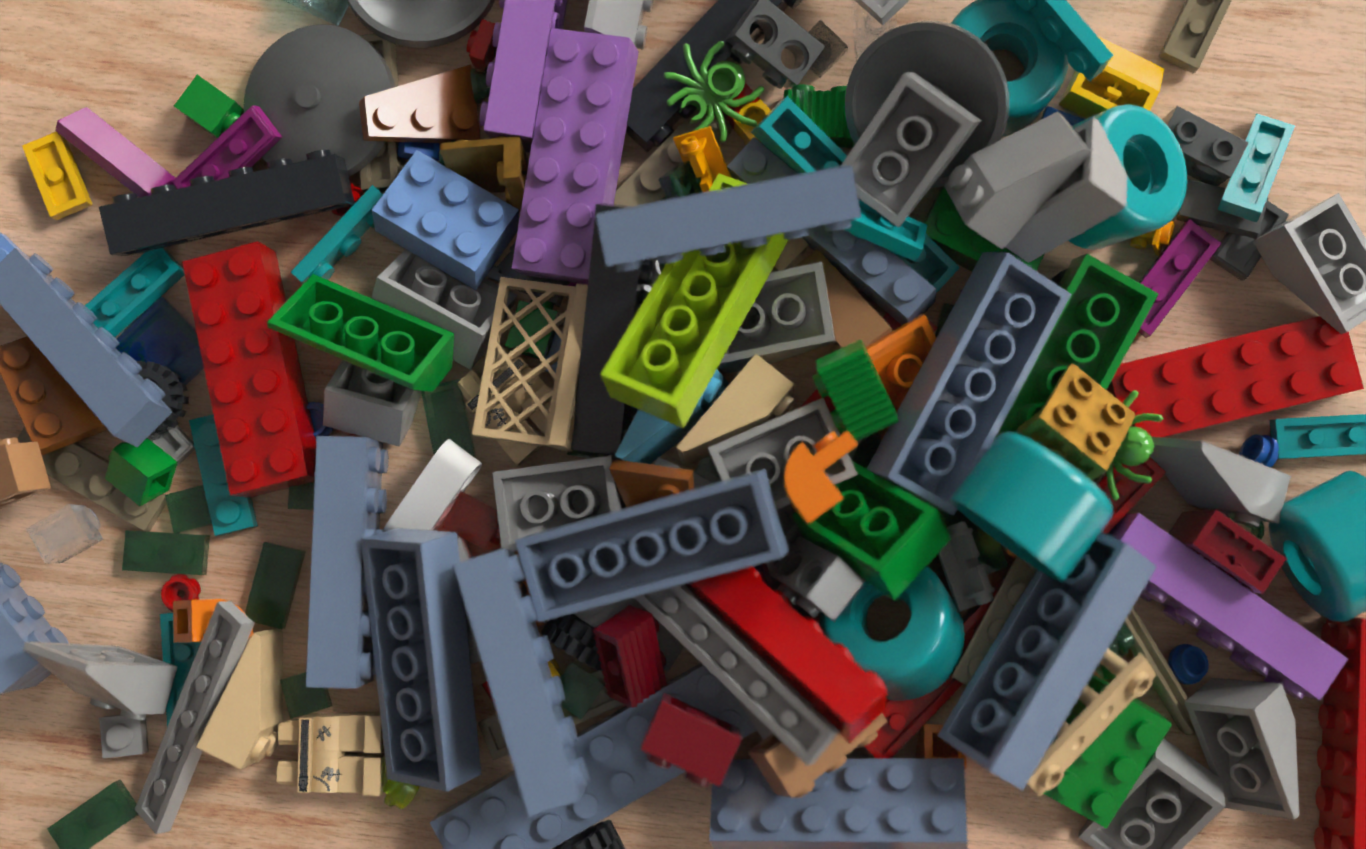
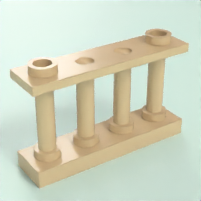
M1109 648L1107 649L1099 663L1117 677L1100 694L1087 684L1078 699L1087 708L1071 725L1064 721L1056 734L1058 738L1047 749L1027 783L1039 797L1046 790L1053 789L1060 783L1064 776V771L1135 697H1140L1148 691L1156 673L1147 658L1141 653L1128 664Z

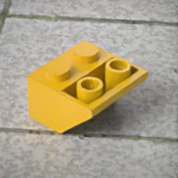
M1099 37L1114 56L1104 70L1090 82L1082 73L1075 71L1058 104L1084 118H1090L1114 106L1128 104L1140 106L1150 111L1160 92L1164 68Z

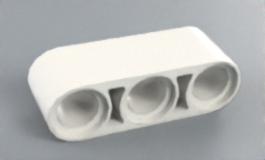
M448 439L434 454L386 523L383 531L396 528L437 531L480 470L482 463L451 439Z

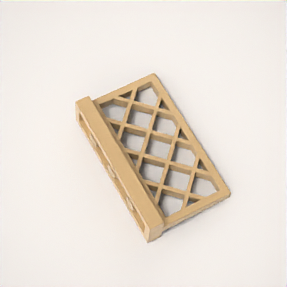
M500 277L472 435L552 447L556 450L572 452L571 446L588 285L576 284V287ZM509 289L524 290L533 301L513 315L507 306ZM533 292H539L543 294L536 298ZM554 295L569 296L567 311L552 320L542 304ZM536 308H539L549 324L529 337L519 321ZM506 312L510 318L504 322V316ZM565 322L562 334L558 326ZM515 325L526 341L506 354L500 345L501 334ZM555 330L562 340L560 350L546 360L535 343ZM531 347L542 363L523 377L512 360ZM498 351L503 357L499 361H497ZM558 361L555 373L551 365ZM508 364L519 380L502 393H499L493 385L494 373ZM547 369L555 380L553 390L539 400L528 382ZM524 386L535 403L516 416L505 399ZM492 391L496 397L489 402ZM551 401L548 412L544 405ZM501 404L512 420L499 430L484 428L487 412ZM538 409L548 419L545 437L529 435L521 424L523 420ZM517 426L521 433L508 431Z

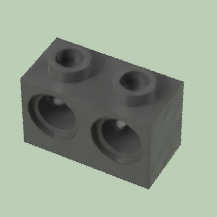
M754 0L725 39L733 46L731 51L736 57L747 64L755 63L764 71L762 74L764 79L779 89L797 86L825 47L769 0ZM752 24H757L763 29L765 36L762 44L755 43L751 39L749 31ZM783 49L790 50L795 57V64L792 69L786 68L781 61Z
M1176 106L1162 119L1171 129L1181 147L1186 163L1187 175L1202 183L1219 186L1231 178L1249 142L1179 106Z
M798 536L788 548L789 551L780 558L768 575L780 584L776 590L784 593L793 605H798L814 618L820 612L835 621L865 580L837 555Z

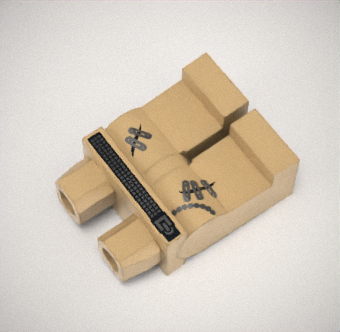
M502 347L506 354H508L509 351ZM499 351L497 355V361L503 358ZM520 356L512 360L523 377L532 371ZM506 364L497 371L498 375L493 379V385L499 393H502L519 379L510 366ZM472 370L457 385L468 400L465 405L475 415L482 379ZM539 376L528 382L539 400L552 391ZM524 386L505 399L516 416L535 403ZM492 391L489 402L496 397ZM551 401L544 405L548 412ZM501 404L487 412L485 428L499 430L512 420ZM538 409L529 417L545 434L548 419ZM526 419L521 422L529 435L540 436ZM517 426L508 431L521 433ZM496 439L517 466H521L542 447Z
M380 712L307 713L299 719L279 723V745H299L298 759H281L278 761V784L297 786V793L341 792L380 796L386 790L387 769L385 753H381L384 751ZM345 751H349V752H364V753H345Z

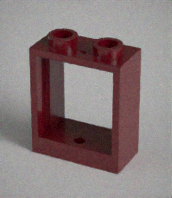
M1216 509L1182 512L1168 533L1197 554H1201L1204 559L1253 593H1264L1287 559Z

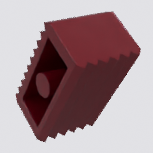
M629 605L592 631L597 642L595 646L598 648L599 660L602 663L600 666L603 669L601 673L604 675L603 680L608 690L606 693L610 698L635 708L638 707L639 703H643L644 699H649V695H653L655 691L661 690V686H667L664 672L666 658L659 647L657 637L659 624L653 614Z

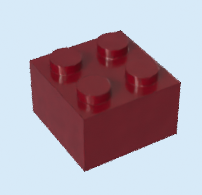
M663 693L643 736L640 749L647 752L645 759L659 767L669 769L670 765L673 764L685 770L686 774L684 777L699 786L708 788L711 782L720 787L742 737L739 727L667 693Z

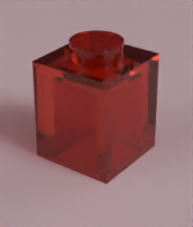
M460 491L442 528L450 532H457V536L483 549H491L493 543L499 546L501 539L497 508L466 492Z

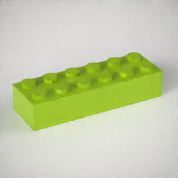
M719 173L709 191L745 185L747 183ZM783 233L766 236V244L742 248L741 241L724 244V252L700 256L699 249L682 252L684 258L682 260L666 263L601 373L609 396L684 428L789 239H784Z

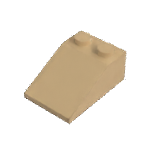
M755 354L678 444L676 449L680 461L685 466H689L710 457L708 447L794 411V407H792L795 401L793 398L794 383L759 355Z
M277 628L252 634L196 748L239 769H243L255 762L259 763L265 756L270 757L279 744L278 725L283 722V631Z

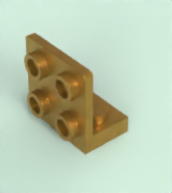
M498 136L492 139L471 141L457 140L440 145V153L446 168L451 169L490 193L505 191L506 202L519 209L520 219L529 165L520 136Z
M1071 364L1064 370L1042 410L1022 424L1016 433L1053 452L1092 481L1107 471L1135 418V413L1076 365Z

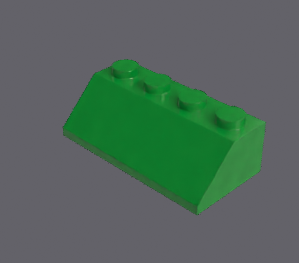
M312 274L267 322L268 328L412 390L433 392L453 367V332L315 274Z

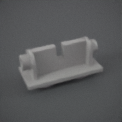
M966 521L947 527L946 530L951 540L938 553V557L958 612L993 601L991 592H994L995 589L989 583L983 564L980 565L977 559L980 555L971 533L974 532L973 528L968 529Z

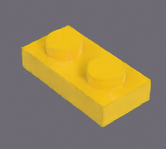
M53 132L22 145L51 218L59 220L93 205L69 144L64 137L57 132Z

